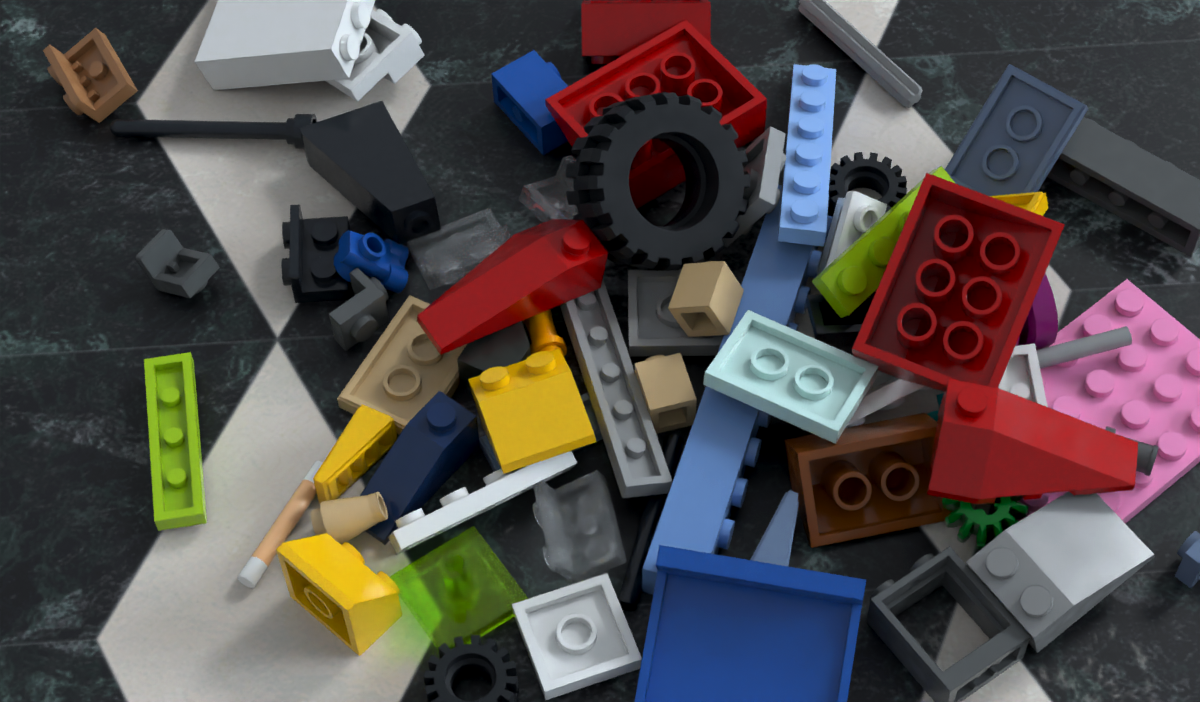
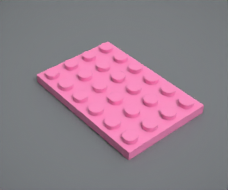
M1128 279L1057 333L1055 343L1050 346L1125 326L1128 327L1131 333L1132 344L1040 369L1049 408L1102 429H1106V426L1116 429L1115 434L1152 446H1159L1150 476L1136 471L1133 490L1097 493L1125 524L1200 462V339ZM1068 491L1044 493L1040 499L1024 500L1022 498L1017 502L1028 506L1027 516Z

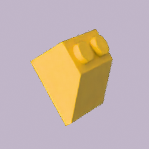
M559 349L550 352H536L526 360L505 367H492L483 371L481 375L468 379L482 428L503 474L597 442L572 372Z
M325 533L283 542L276 549L290 597L357 655L361 656L402 616L398 596L400 589L396 583L384 572L379 571L375 574L365 566L364 558L350 543L344 542L341 545L329 534Z

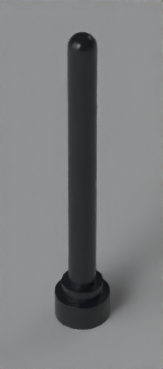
M296 114L295 118H288L286 122L116 119L111 123L110 130L113 135L119 137L286 140L287 144H294L296 149H304L299 128L316 123L317 118L315 114Z

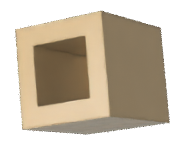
M725 261L683 264L668 309L688 337L729 335L744 289Z
M681 352L668 356L655 355L647 358L645 361L635 363V373L656 434L693 425L696 416L697 398Z

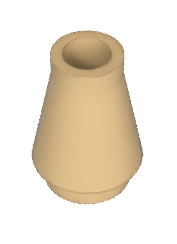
M379 492L364 496L322 501L320 508L311 511V522L315 534L327 533L341 545L377 523L388 519V511Z

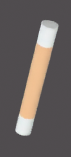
M315 461L238 575L237 579L243 585L249 588L256 586L276 556V549L286 541L316 496L313 478L323 462Z

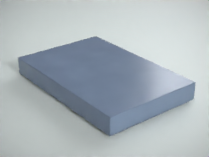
M1009 64L945 168V171L956 184L988 196L1038 192L1089 108L1078 100Z

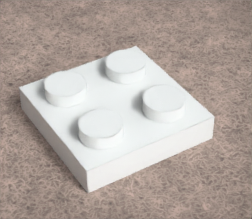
M608 573L512 604L513 615L545 700L632 672L641 667L642 657Z

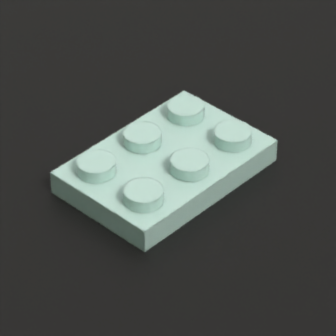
M747 310L705 371L703 385L836 444L874 383L879 366Z

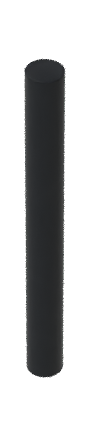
M676 434L666 435L662 447L672 481L684 443L683 438ZM668 494L649 495L618 597L622 610H636L642 590V568Z

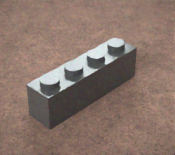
M1083 117L1047 177L1192 257L1200 247V180L1177 168L1171 162L1164 161L1140 148L1134 142L1118 136L1091 119Z

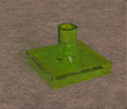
M472 526L390 576L400 589V598L437 649L443 643H446L450 649L454 648L453 638L462 636L464 644H471V635H480L482 637L513 618L512 604L528 599L475 526Z

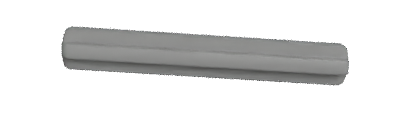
M799 0V11L897 101L907 108H910L914 103H918L921 99L922 87L825 0Z

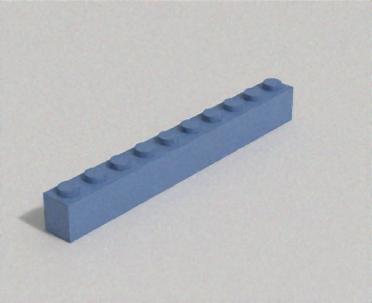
M778 185L782 195V185ZM781 195L775 209L770 214L765 215L741 284L744 292L730 334L723 336L718 352L747 310L796 331L799 330V324L794 323L797 313L805 314L806 298L811 293V288L806 287L808 277L816 278L823 252L818 251L819 246L778 241ZM827 215L825 243L833 216ZM705 387L642 568V592L652 595L654 593L658 571L656 561L659 545L718 554L719 548H729L735 526V521L729 519L733 506L741 508L748 487V479H744L743 475L746 466L755 467L762 442L761 439L756 438L759 426L768 427L772 415L710 387Z

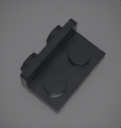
M300 204L290 205V222H283L282 224L284 248L290 249L289 258H282L281 268L284 286L291 285L295 303L350 299V282L338 274L333 261L335 254L339 251V239L343 233L350 230L348 216L303 219Z

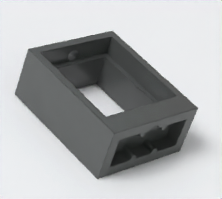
M950 546L936 556L932 553L924 555L911 567L909 574L897 582L892 579L885 581L870 596L866 622L934 702L963 701L1022 660L1030 639V635ZM942 585L990 638V640L945 671L938 667L896 618L897 615Z

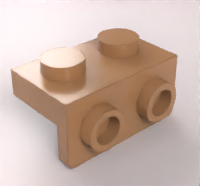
M94 28L65 54L51 45H48L43 50L51 64L47 68L48 72L66 91V94L63 95L64 101L79 116L85 113L100 123L138 91L107 36L97 28Z

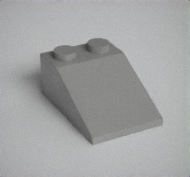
M1068 491L1005 529L967 560L966 564L1030 635L1028 643L1038 653L1152 560L1154 553L1097 493L1073 495Z

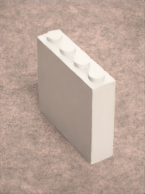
M218 0L194 62L213 90L349 79L355 60L359 56L363 35L370 23V14L375 0Z

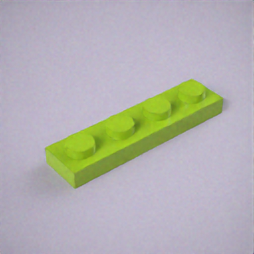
M942 166L929 173L955 183ZM923 179L811 281L840 318L850 315L878 288Z
M187 352L144 359L154 522L158 531L206 524L207 516L196 379L192 354Z

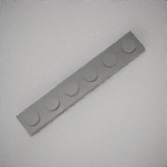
M602 280L601 288L561 304V312L622 498L668 494L673 481L604 280Z

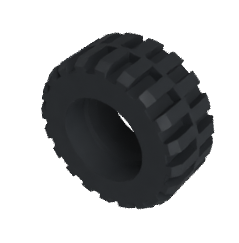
M662 92L627 98L625 101L613 103L603 109V116L593 117L584 126L588 136L576 138L571 150L572 153L578 155L576 163L567 164L566 178L573 179V191H566L568 205H576L579 214L573 217V220H583L607 250L608 260L617 265H628L630 269L679 270L683 267V264L702 263L705 257H714L724 249V243L721 239L734 237L740 227L735 219L737 215H745L749 202L743 199L744 188H750V174L744 175L742 165L743 162L748 161L744 147L737 148L734 140L738 138L737 132L731 124L721 125L719 123L722 119V114L714 107H701V100L690 95L677 96L676 93ZM651 139H658L673 149L683 165L686 176V192L682 206L675 217L664 226L652 225L639 213L633 203L629 188V173L633 159L639 149Z

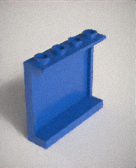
M659 545L656 561L658 571L634 702H847L866 579Z

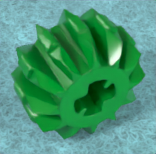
M1023 495L996 498L994 503H986L987 505L994 504L993 514L987 515L983 509L976 510V504L942 498V507L953 511L945 517L946 526L948 528L962 526L957 534V540L961 543L966 542L972 534L977 535L976 547L980 550L986 546L987 537L992 536L994 539L1003 530L1017 523L1018 520L1016 519L1027 517L1028 506L1017 502L1023 498Z

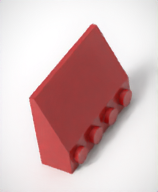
M684 20L545 99V105L573 147L576 138L588 136L584 126L593 117L603 116V109L613 103L625 101L627 98L662 92L676 93L677 96L690 95L701 100V107L712 106L722 114V119L719 123L721 125L731 124L738 134V138L734 140L737 148H740L765 132L767 98L687 20ZM658 139L648 140L639 149L631 164L629 188L633 203L637 209L686 180L683 165L677 154L667 144Z
M926 173L852 347L853 355L879 366L878 371L945 392L948 379L998 388L1065 224Z

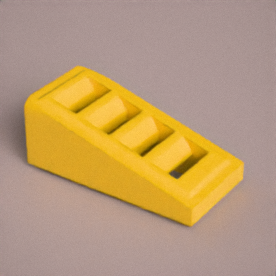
M363 404L358 407L313 478L319 504L322 501L338 499L392 448L397 440L395 420L391 416Z

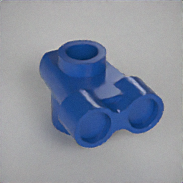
M350 230L343 233L339 239V251L335 254L333 260L335 269L342 278L351 282L349 273L359 268L365 275L378 279L385 289L395 293H400L408 281V272L405 270V263L409 253L407 246L398 244L391 239L383 241L375 233L362 235Z

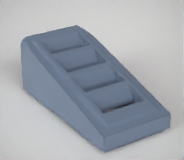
M792 490L785 493L750 560L789 567L799 506V493Z

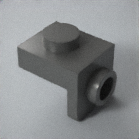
M162 229L136 255V261L158 291L191 298L206 287L209 278L220 268L211 254L183 248L174 233L168 229Z
M359 268L349 273L354 297L329 313L334 340L345 351L358 342L368 340L379 327L389 321L386 305L389 297L386 289L375 277L369 279Z

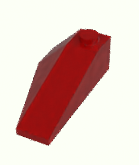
M551 219L510 237L418 314L417 322L440 355L601 288L608 252L583 220Z
M948 379L938 411L927 495L973 504L994 503L995 499L1000 497L1023 495L1024 500L1040 499L1044 493L1069 491L1073 495L1133 490L1136 480L1138 442L1000 388Z

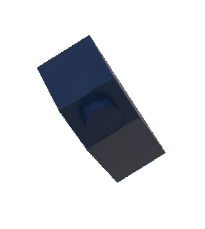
M439 391L407 423L360 495L364 496L379 492L388 511V519L366 530L367 533L386 545L390 541L388 537L393 531L398 529L395 521L420 509L480 447L477 417L475 414Z

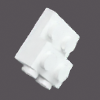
M372 9L370 23L363 35L359 56L355 60L350 78L328 80L326 82L354 100L359 101L383 77L395 84L425 55L419 46L422 40L418 33L408 24L400 26L382 9H377L376 11Z

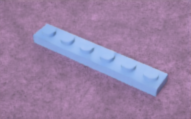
M816 64L807 66L793 65L785 149L786 161L783 172L778 229L779 242L824 247L827 229L836 69L824 68Z

